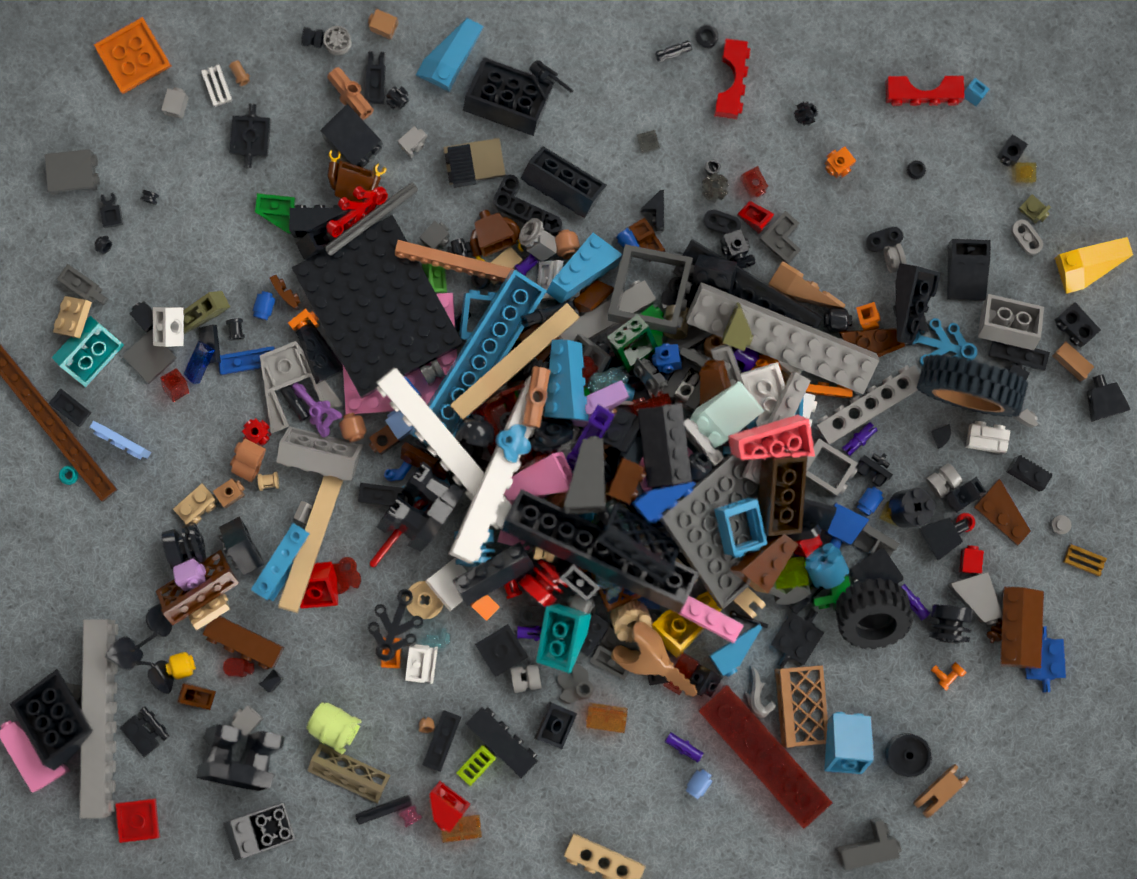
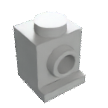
M414 126L397 142L412 159L414 157L413 152H418L425 146L424 142L428 136L421 128L418 130Z

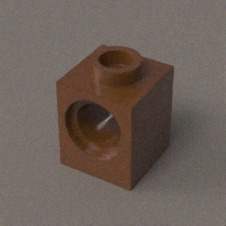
M388 425L369 437L371 441L369 446L374 453L379 452L381 455L400 442ZM382 436L388 438L385 446L378 445V439Z

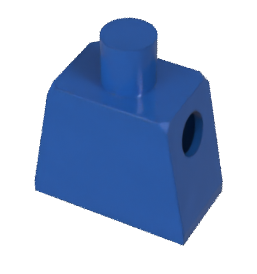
M835 503L833 507H837L828 532L825 531V534L832 537L830 543L840 549L842 543L851 545L869 519Z

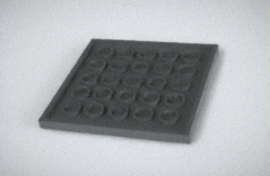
M731 453L715 466L703 480L697 482L692 487L693 492L686 497L682 495L677 500L679 503L671 510L666 509L660 518L693 570L699 572L698 577L720 609H724L749 586L729 569L743 560L742 558L751 552H744L743 556L736 558L732 555L724 554L714 509L745 498L758 500L759 485L742 476L750 459H740ZM746 511L730 516L729 522L734 544L738 545L752 540Z

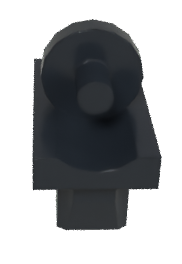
M874 453L871 458L876 462L865 455L860 458L857 473L866 477L870 469L874 471L876 475L871 482L876 486H882L886 480H890L893 476L892 473L880 466L888 468L890 463L885 461L887 456L885 453L881 457Z

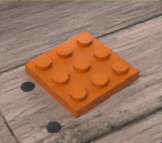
M143 17L94 44L122 94L172 67Z

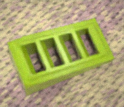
M482 745L459 769L457 774L471 786L497 757ZM481 752L489 759L488 762L479 755ZM475 758L484 765L483 768L474 761ZM470 763L479 770L477 774L469 767ZM465 769L474 776L472 779L463 772Z

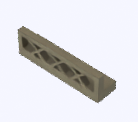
M321 743L314 753L307 770L376 803L379 802L391 776ZM323 751L329 754L330 758L323 759L319 757V754ZM342 760L346 762L348 766L340 767L338 766L337 761ZM355 769L364 770L365 775L360 776L356 774ZM379 777L384 781L382 785H379L372 778Z

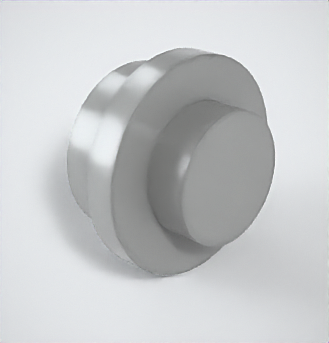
M1059 515L1052 520L1051 526L1055 533L1066 534L1071 529V521L1068 517Z

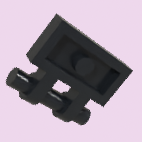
M145 706L140 710V713L144 716L141 720L134 715L120 727L143 757H146L160 745L155 738L160 736L165 741L170 737L165 731V726L163 724L160 725L155 719V714ZM149 722L155 731L153 733H150L145 727L146 723Z

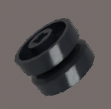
M900 733L887 743L885 759L889 768L895 773L906 777H917L929 768L932 752L929 744L922 737L911 733ZM907 752L912 753L911 758L908 757V759H907V757H906V753H907Z

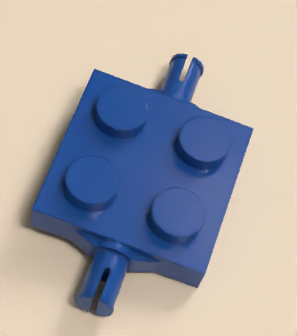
M1043 626L1041 669L1025 668L1026 679L1042 681V692H1046V687L1047 692H1051L1050 680L1066 678L1064 639L1047 638V626Z

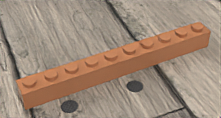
M401 240L397 241L395 255L399 258H408L411 261L416 260L423 264L428 263L435 267L440 266L447 270L452 269L459 273L464 272L468 275H476L480 278H488L491 281H500L502 283L509 272L514 270L513 268Z

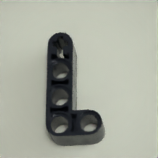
M511 174L505 176L494 196L495 208L523 223L531 220L534 214H540L542 216L540 221L543 224L545 223V226H543L544 230L552 236L558 235L562 230L561 219L516 197L519 191L518 178ZM509 181L516 183V186L512 189L507 188L505 185ZM500 198L508 200L507 204L503 206L499 205L497 201ZM517 206L525 208V211L521 214L516 213L514 210ZM554 222H556V223H557V227H554V229H551V225H550V224H554Z

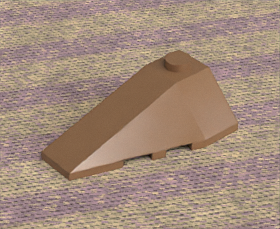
M783 261L768 284L793 300L827 308L845 307L843 302L827 291H819L818 284L813 281L804 280V274Z

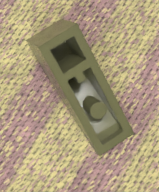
M222 290L208 292L183 310L184 334L212 320L230 308Z

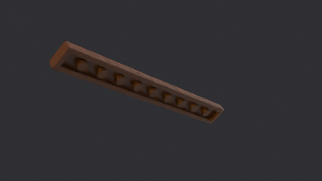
M0 343L1 377L101 502H104L118 489Z

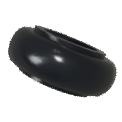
M704 25L697 30L695 39L699 46L710 48L717 43L719 35L713 26ZM704 32H709L712 34V39L705 41L701 35Z

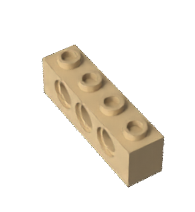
M573 833L564 854L567 862L576 866L580 863L585 866V870L594 874L596 871L603 874L602 877L604 879H640L645 869L644 864ZM584 849H588L592 853L591 857L587 860L582 859L580 856L581 851ZM600 858H607L609 865L605 868L598 865ZM621 865L627 868V873L623 876L616 873L617 867Z

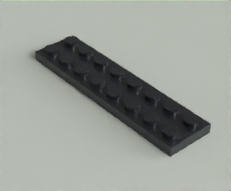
M691 239L682 255L692 257V265H695L700 254L727 260ZM676 266L673 273L682 278L684 267ZM736 267L731 295L817 329L823 319L822 316L742 268ZM690 276L689 282L692 284L693 277Z

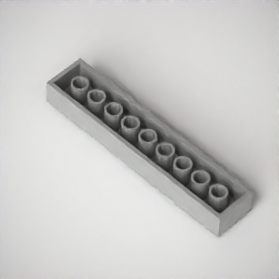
M701 282L686 315L687 324L722 337L736 303H740L753 335L752 343L750 346H746L747 348L864 394L880 361L877 353Z
M94 619L84 620L82 712L93 732L81 745L80 818H106L115 811V800H112V792H115L116 782L113 780V772L116 771V761H113V753L116 752V741H113V733H116L117 723L114 721V713L117 712V702H114V694L117 693V682H114V674L118 672V665L105 657L107 651L115 642V635H118V624H115V620Z

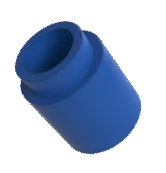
M262 291L261 294L257 293L252 310L254 317L268 320L276 300L273 298L272 293Z
M874 486L872 489L868 487L857 502L858 506L856 508L870 516L884 499L881 496L883 492Z

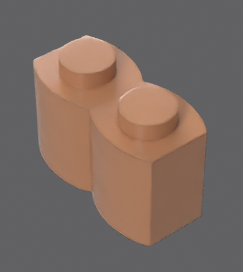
M244 439L242 443L239 442L234 449L236 455L230 463V466H232L231 472L252 483L259 473L266 449L247 439Z

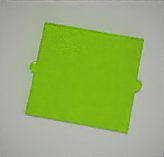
M795 557L788 560L776 580L777 590L785 588L794 589L795 587L809 585L805 568V557Z

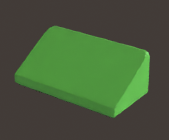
M422 263V269L435 293H447L445 269L440 266L435 267L432 264Z

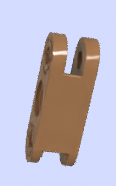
M956 764L949 767L913 802L919 808L929 799L933 801L923 811V815L926 818L932 816L968 782L969 778L967 775L959 780L954 775L958 769Z

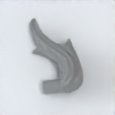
M751 666L753 686L751 692H745L752 713L759 718H764L776 708V705L772 701L765 707L762 705L761 691L766 683L761 682L758 671Z

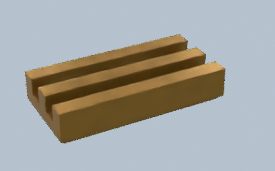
M1069 544L1063 563L1096 576H1101V571L1107 558ZM1072 550L1100 560V564L1074 554ZM1069 557L1078 559L1080 561L1098 567V569L1096 571L1094 569L1069 560Z

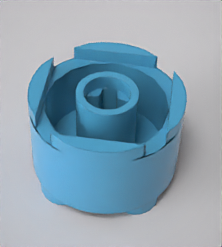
M832 543L825 544L807 558L805 557L804 566L816 588H819V586H824V589L833 588L845 580L844 576L846 573L847 575L849 574V568L840 549L834 547Z

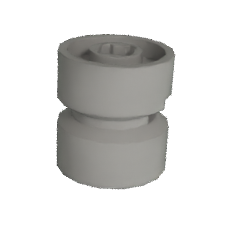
M949 463L941 467L939 473L934 472L926 478L928 486L940 499L949 493L950 488L955 489L963 483L958 472Z
M538 664L528 665L526 669L522 667L511 668L515 693L524 692L527 688L530 690L542 689ZM527 676V681H522L521 677Z

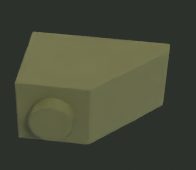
M736 303L722 335V342L745 351L746 346L751 345L753 335L741 304Z

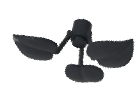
M159 603L151 607L146 614L147 626L154 633L136 646L131 638L121 637L111 645L105 657L125 670L134 668L136 664L138 666H151L152 668L148 670V678L151 684L160 692L170 694L174 677L173 675H168L166 668L168 662L159 660L154 664L153 662L141 661L143 651L140 647L158 634L161 637L168 636L172 630V624L163 615L162 606Z

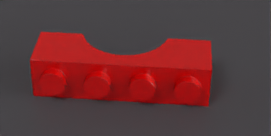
M727 38L725 40L722 62L727 64L733 71L734 83L728 90L718 93L714 116L737 119L738 114H742L743 103H740V98L744 96L746 85L742 83L743 77L747 78L748 66H745L746 59L750 58L751 48H747L748 41Z
M888 76L885 81L886 103H891L892 106H900L902 103H910L911 106H918L921 103H929L931 106L948 103V105L954 106L961 103L964 99V76H944L941 84L929 91L919 90L914 87L907 76Z

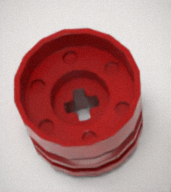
M539 559L537 562L543 569L540 571L537 567L533 568L537 574L534 578L530 574H526L519 584L546 607L553 605L557 601L556 597L552 594L554 590L560 594L564 593L558 586L560 583L566 588L569 586L559 578L555 566Z

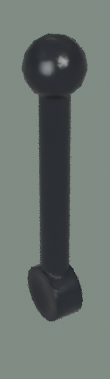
M734 610L729 613L731 618L737 617L768 628L769 624L737 614Z

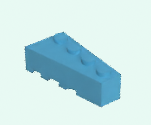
M552 339L549 364L550 375L547 385L544 417L562 420H589L585 409L587 397L584 396L583 387L586 384L585 378L582 376V369L584 368L582 343L571 340Z

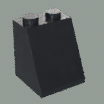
M348 104L320 130L324 140L337 152L340 151L341 156L349 164L365 167L369 162L367 159L371 155H377L382 149L383 143L381 139Z

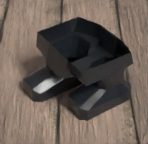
M423 462L410 477L401 493L408 498L419 496L429 505L425 512L411 506L398 497L376 527L384 533L399 529L411 539L408 546L421 552L439 531L464 491L455 484L450 486L433 476L431 467Z
M219 724L208 727L204 736L208 747L203 763L198 765L196 778L255 791L270 789L275 775L269 772L270 756L283 748L285 737L263 731L249 734L241 761L236 762L231 761L232 748L240 740L242 730Z

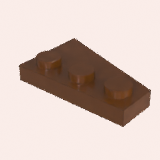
M1000 479L993 484L973 507L1017 546L1031 532Z

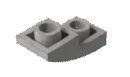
M1028 408L1022 411L1019 416H1012L1027 427L1033 428L1038 425L1037 416L1033 411H1029Z

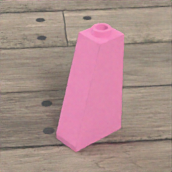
M563 452L552 454L511 477L513 479L511 487L504 492L507 500L516 499L521 489L535 496L569 491L573 473Z
M10 720L0 726L2 728L0 730V739L32 793L37 792L70 771L65 764L55 771L43 766L19 721L12 722Z

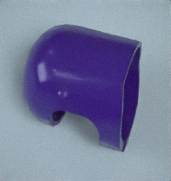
M732 347L735 359L740 363L739 370L741 373L750 371L756 366V361L759 359L757 351L747 347L745 351Z

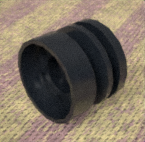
M195 523L189 524V530L186 526H182V536L179 535L176 529L162 532L165 555L172 570L174 566L186 562V558L189 560L194 558L196 561L198 559L200 563L206 561L205 542Z
M932 604L931 617L938 619L939 624H930V628L938 629V633L929 632V637L945 643H970L969 637L962 636V632L971 633L970 629L963 627V623L972 622L974 610Z

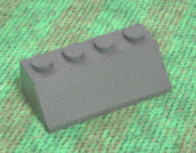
M289 426L279 443L276 462L287 467L293 466L301 468L303 471H314L323 476L330 475L338 477L340 480L351 481L357 469L363 444L331 436L323 438L319 433Z

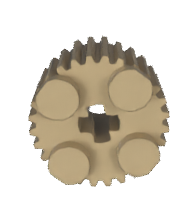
M637 599L611 610V623L620 641L636 642L631 630L637 622H644L652 627V619L644 603L641 604V601L638 602Z

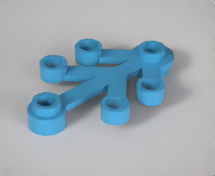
M937 318L930 320L929 327L936 332L940 340L921 336L918 331L912 344L920 343L939 348L929 355L939 354L942 356L950 351L957 353L954 356L962 359L963 357L971 361L977 356L976 346L965 341L959 331L958 324L951 323L947 328L948 333L954 335L958 345L950 342L941 327V321ZM932 321L938 322V327H933ZM955 326L957 328V331L952 332L950 330V327ZM969 349L970 355H965L964 350ZM923 355V356L920 358V364H921L922 366H923V361H922V359H923L924 357H926L927 355Z

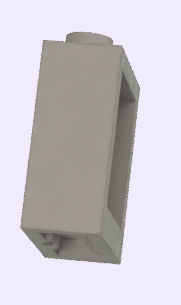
M817 439L813 445L815 456L807 458L806 479L835 497L838 494L842 495L848 486L845 484L848 478L852 479L858 469L855 467L858 463L821 439ZM821 448L849 465L836 488L808 471Z

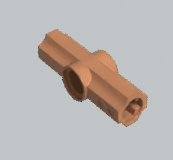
M340 67L334 68L327 78L341 94L340 101L344 105L348 104L362 120L367 119L374 109L360 93L361 86L357 82L351 81Z
M533 367L529 390L525 396L526 406L522 425L535 428L540 427L543 406L547 399L546 391L550 370L547 368ZM534 392L539 394V402L533 400L532 395Z

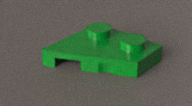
M257 193L255 213L286 233L291 234L289 231L290 208H295L296 198Z

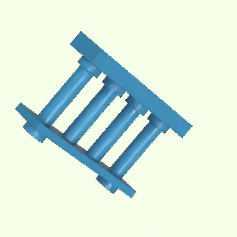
M293 523L251 590L266 600L274 601L286 583L295 557L310 533Z

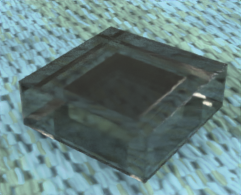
M655 130L637 134L641 154L660 149Z

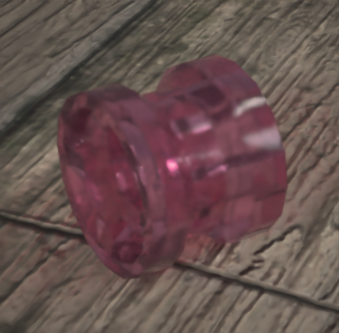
M415 804L398 814L400 818H403L405 827L423 818L421 814L417 813Z

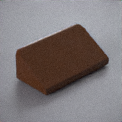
M595 281L573 302L579 313L590 312L613 293L614 287L601 281Z

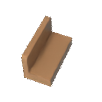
M1064 342L1052 355L1080 382L1085 380L1094 368L1090 362L1067 342Z

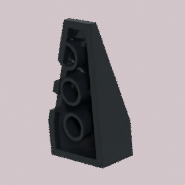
M899 263L895 281L898 342L913 344L921 326L920 319L923 313H927L929 309L927 304L930 298L934 297L937 292L940 272Z

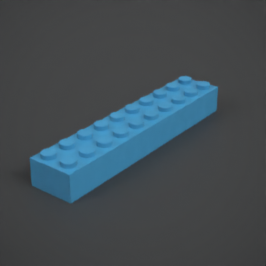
M516 270L509 272L427 404L454 438L458 425L463 419L450 405L507 356L524 329L521 320L525 319H521V316L534 312L547 292L546 289ZM413 427L410 434L419 439L415 435L417 430Z

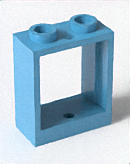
M469 290V293H464L459 333L461 339L468 340L472 332H467L470 299L492 301L496 293L488 292V295H480V291Z
M745 498L714 509L724 554L732 555L734 558L744 555V552L758 551L761 549V546L767 545L757 499ZM746 511L752 540L735 545L729 517Z

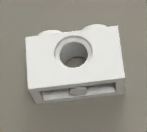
M153 307V346H184L183 307Z

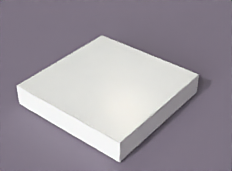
M456 558L425 581L449 611L464 601L452 580L467 571L462 565L455 564Z

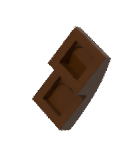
M646 218L629 226L640 247L666 252Z

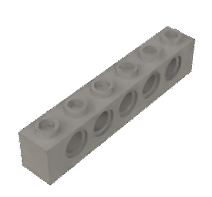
M906 365L898 370L899 375L893 378L890 375L882 380L883 385L878 388L874 385L866 390L867 394L862 398L858 395L850 400L851 404L844 407L842 405L835 409V414L828 418L825 415L817 420L819 424L815 428L823 441L829 445L916 392L918 390L917 384L920 373L915 365L910 368ZM898 380L905 381V389H901L898 387ZM882 390L889 391V399H884L881 396ZM867 399L873 401V409H868L865 406ZM849 410L857 411V419L850 418ZM838 419L841 421V429L833 427V420Z

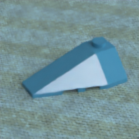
M466 18L424 58L416 76L450 92L484 26Z

